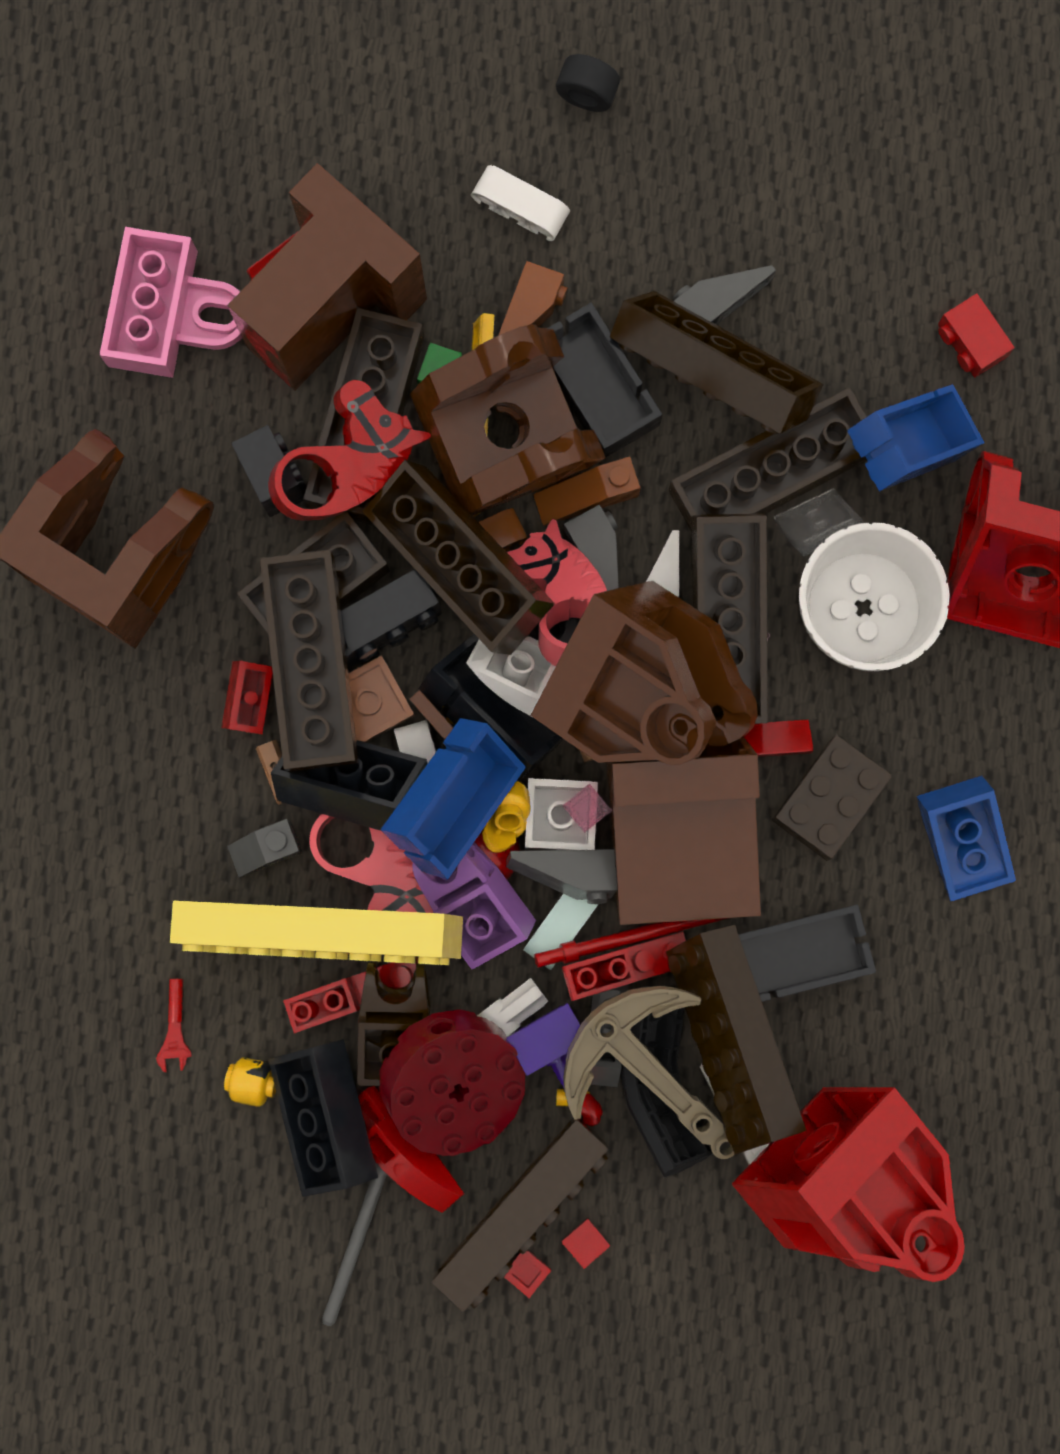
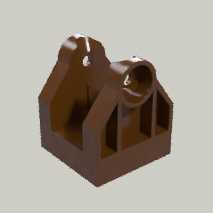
M531 324L498 335L479 345L474 350L429 373L410 393L425 432L431 434L429 442L450 493L472 516L579 475L605 458L595 431H580L577 429L552 367L564 358V354L553 329L538 328L536 324ZM491 410L506 413L517 421L519 425L518 437L511 446V449L496 446L486 435L484 424L486 419L492 414Z
M94 429L81 438L74 449L34 483L0 533V560L31 583L136 649L182 580L198 541L212 516L214 504L206 497L181 487L171 496L164 507L127 541L106 574L102 573L77 557L75 553L96 524L112 481L124 460V455L118 450L108 435Z
M648 581L593 594L530 716L598 763L658 760L667 765H682L699 757L707 744L710 746H725L745 737L754 727L758 714L756 699L752 691L742 682L720 624L656 582ZM714 706L722 708L724 715L721 720L715 719L712 712Z

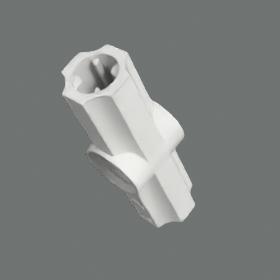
M530 978L501 1000L499 998L477 1016L494 1022L504 1031L506 1036H509L521 1026L520 1023L545 1006L548 1000Z

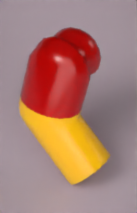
M557 1089L556 1106H568L564 1089ZM587 1091L581 1115L584 1124L595 1126L600 1123L603 1110L601 1104Z

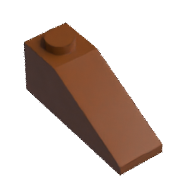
M526 261L498 335L525 325L536 324L539 327L553 315L556 305L562 307L568 291V287L564 286V274Z
M629 456L597 466L537 492L533 496L542 524L546 526L549 525L552 519L559 522L581 515L598 505L604 508L639 497L640 485Z

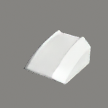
M529 636L523 640L511 655L493 653L479 639L466 662L487 687L503 700L529 716L556 667L543 657L539 649L538 640Z

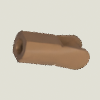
M273 740L256 747V751L275 800L280 805L282 802L277 801L271 771L282 757V751L278 741Z

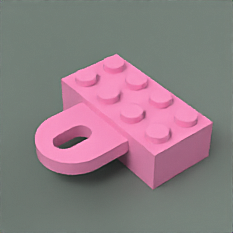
M125 227L100 350V357L108 367L173 378L180 344L220 350L231 347L242 339L234 319L226 325L201 320V312L207 307L229 310L227 305L240 291L225 282L193 277L198 251L191 237Z

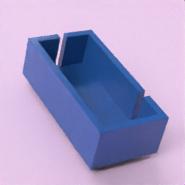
M953 384L875 411L847 430L855 450L860 454L861 458H867L868 462L865 466L869 471L871 480L876 484L879 491L950 464L984 444L979 431Z
M463 718L459 719L444 740L443 744L447 748H439L381 828V831L399 849L405 850L404 854L422 872L449 879L526 768L487 723Z

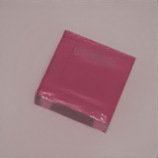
M588 784L562 806L584 833L612 811L591 784Z

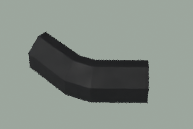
M685 1008L676 1009L658 1018H654L652 1014H649L631 1027L630 1030L681 1084L677 1062ZM621 1064V1077L626 1105L663 1177L682 1172L712 1156L713 1153L709 1145L702 1144L679 1121L676 1113ZM700 1120L696 1123V1127H702Z

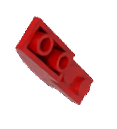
M683 931L563 966L562 970L571 1001L670 972L666 951L686 941Z
M416 956L415 963L390 962L377 967L381 981L391 988L405 987L413 979L416 964H418V957ZM366 971L283 1000L293 1032L297 1033L360 1011Z
M375 1086L367 1088L358 1096L375 1162L398 1185L421 1202L441 1213L449 1209L464 1195V1192L436 1154L418 1150L401 1137Z

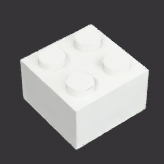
M528 778L531 811L526 820L525 850H595L598 782Z

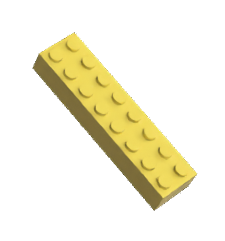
M173 901L170 943L182 944V951L342 960H348V953H350L349 960L381 962L382 955H384V962L415 963L417 956L418 964L449 965L450 958L461 959L463 916L440 913Z

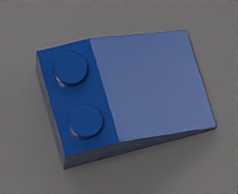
M983 776L916 796L922 820L950 902L1016 881L995 791Z

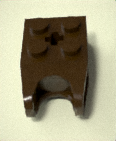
M367 963L358 1020L357 1085L380 1086L381 1066L385 1057L389 1058L392 1049L399 1043L397 1038L410 1025L430 1015V997L425 964H416L413 979L408 985L402 988H391L381 981L376 963Z

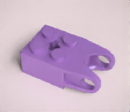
M475 842L449 879L424 873L414 863L412 864L415 879L431 906L433 913L463 916L461 956L471 969L480 966L528 938L536 922L535 918L499 868Z

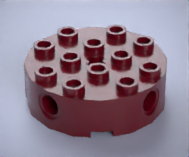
M458 1009L433 1013L410 1025L397 1038L399 1043L392 1049L389 1058L385 1057L380 1069V1097L403 1139L422 1152L455 1156L460 1153L471 1152L484 1144L493 1142L515 1118L525 1095V1072L516 1057L518 1053L515 1047L507 1041L506 1034L499 1026L487 1018L476 1016L474 1012Z

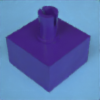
M567 1002L506 1038L515 1047L518 1053L516 1057L527 1076L545 1065L547 1067L551 1066L564 1088L563 1076L567 1051L580 1027Z

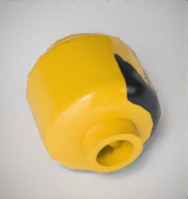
M242 1057L236 1064H230L224 1081V1090L229 1092L230 1099L237 1103L260 1107L266 1102L268 1097L273 1098L276 1094V1089L269 1063Z

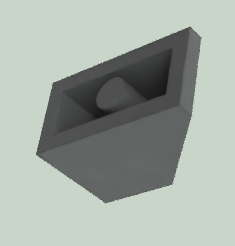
M288 819L256 830L227 846L239 878L303 854L293 824Z

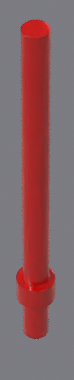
M729 918L658 922L575 943L574 940L561 943L560 948L534 954V959L538 968L562 961L564 964L579 961L581 956Z

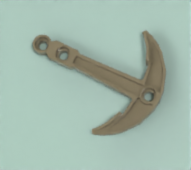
M653 986L628 990L603 1002L593 1010L581 1023L567 1051L563 1076L564 1092L574 1120L581 1119L584 1098L594 1078L591 1070L603 1054L608 1052L676 1113L679 1121L702 1144L709 1145L714 1156L719 1159L733 1157L735 1154L731 1144L726 1150H720L721 1144L728 1142L726 1128L721 1120L697 1096L690 1095L630 1030L631 1027L649 1014H652L654 1018H658L676 1009L700 1005L701 997L674 987ZM604 1024L612 1025V1029L608 1033H601L600 1028ZM700 1119H707V1123L704 1126L696 1127V1123Z

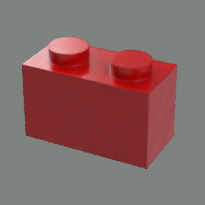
M978 294L973 295L946 312L938 323L940 327L938 331L942 340L947 345H953L959 354L957 360L961 368L965 372H971L975 378L1006 359L1015 348Z
M232 661L221 728L263 734L273 674L272 666Z

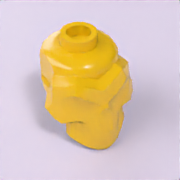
M519 781L515 782L482 830L484 842L492 852L499 853L509 849L516 843V837L522 835L526 830V820L531 811L528 789Z

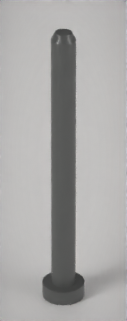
M376 1162L378 1178L371 1180L322 1317L323 1324L327 1326H332L336 1322L386 1177L389 1176Z

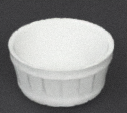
M885 523L852 525L845 530L843 528L825 539V542H822L808 559L809 562L806 563L799 587L800 614L809 636L817 647L836 662L862 671H883L897 668L917 659L924 653L923 651H927L940 635L939 631L944 627L949 610L947 606H949L950 594L948 583H946L945 571L939 559L935 558L936 555L926 543L918 540L917 536L905 529L895 528L894 525ZM866 599L870 600L871 605L869 608L873 611L870 616L867 614H863L861 617L856 614L858 608L854 605L857 600L860 602H864Z

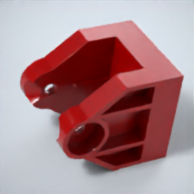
M982 451L970 478L949 563L947 583L950 596L949 606H947V609H949L947 619L1060 648V511L1019 501L1022 472L1013 466V459ZM1036 566L1047 569L1051 573L1041 577H1029L1018 573L1016 570L1022 567Z
M823 1087L800 1111L807 1131L770 1143L732 1183L733 1187L784 1248L838 1258L848 1267L871 1272L880 1271L881 1266L892 1267L906 1277L929 1282L946 1280L956 1272L962 1262L965 1245L963 1232L955 1216L949 1154L895 1087ZM919 1236H922L926 1243L922 1251H918L915 1246V1241Z

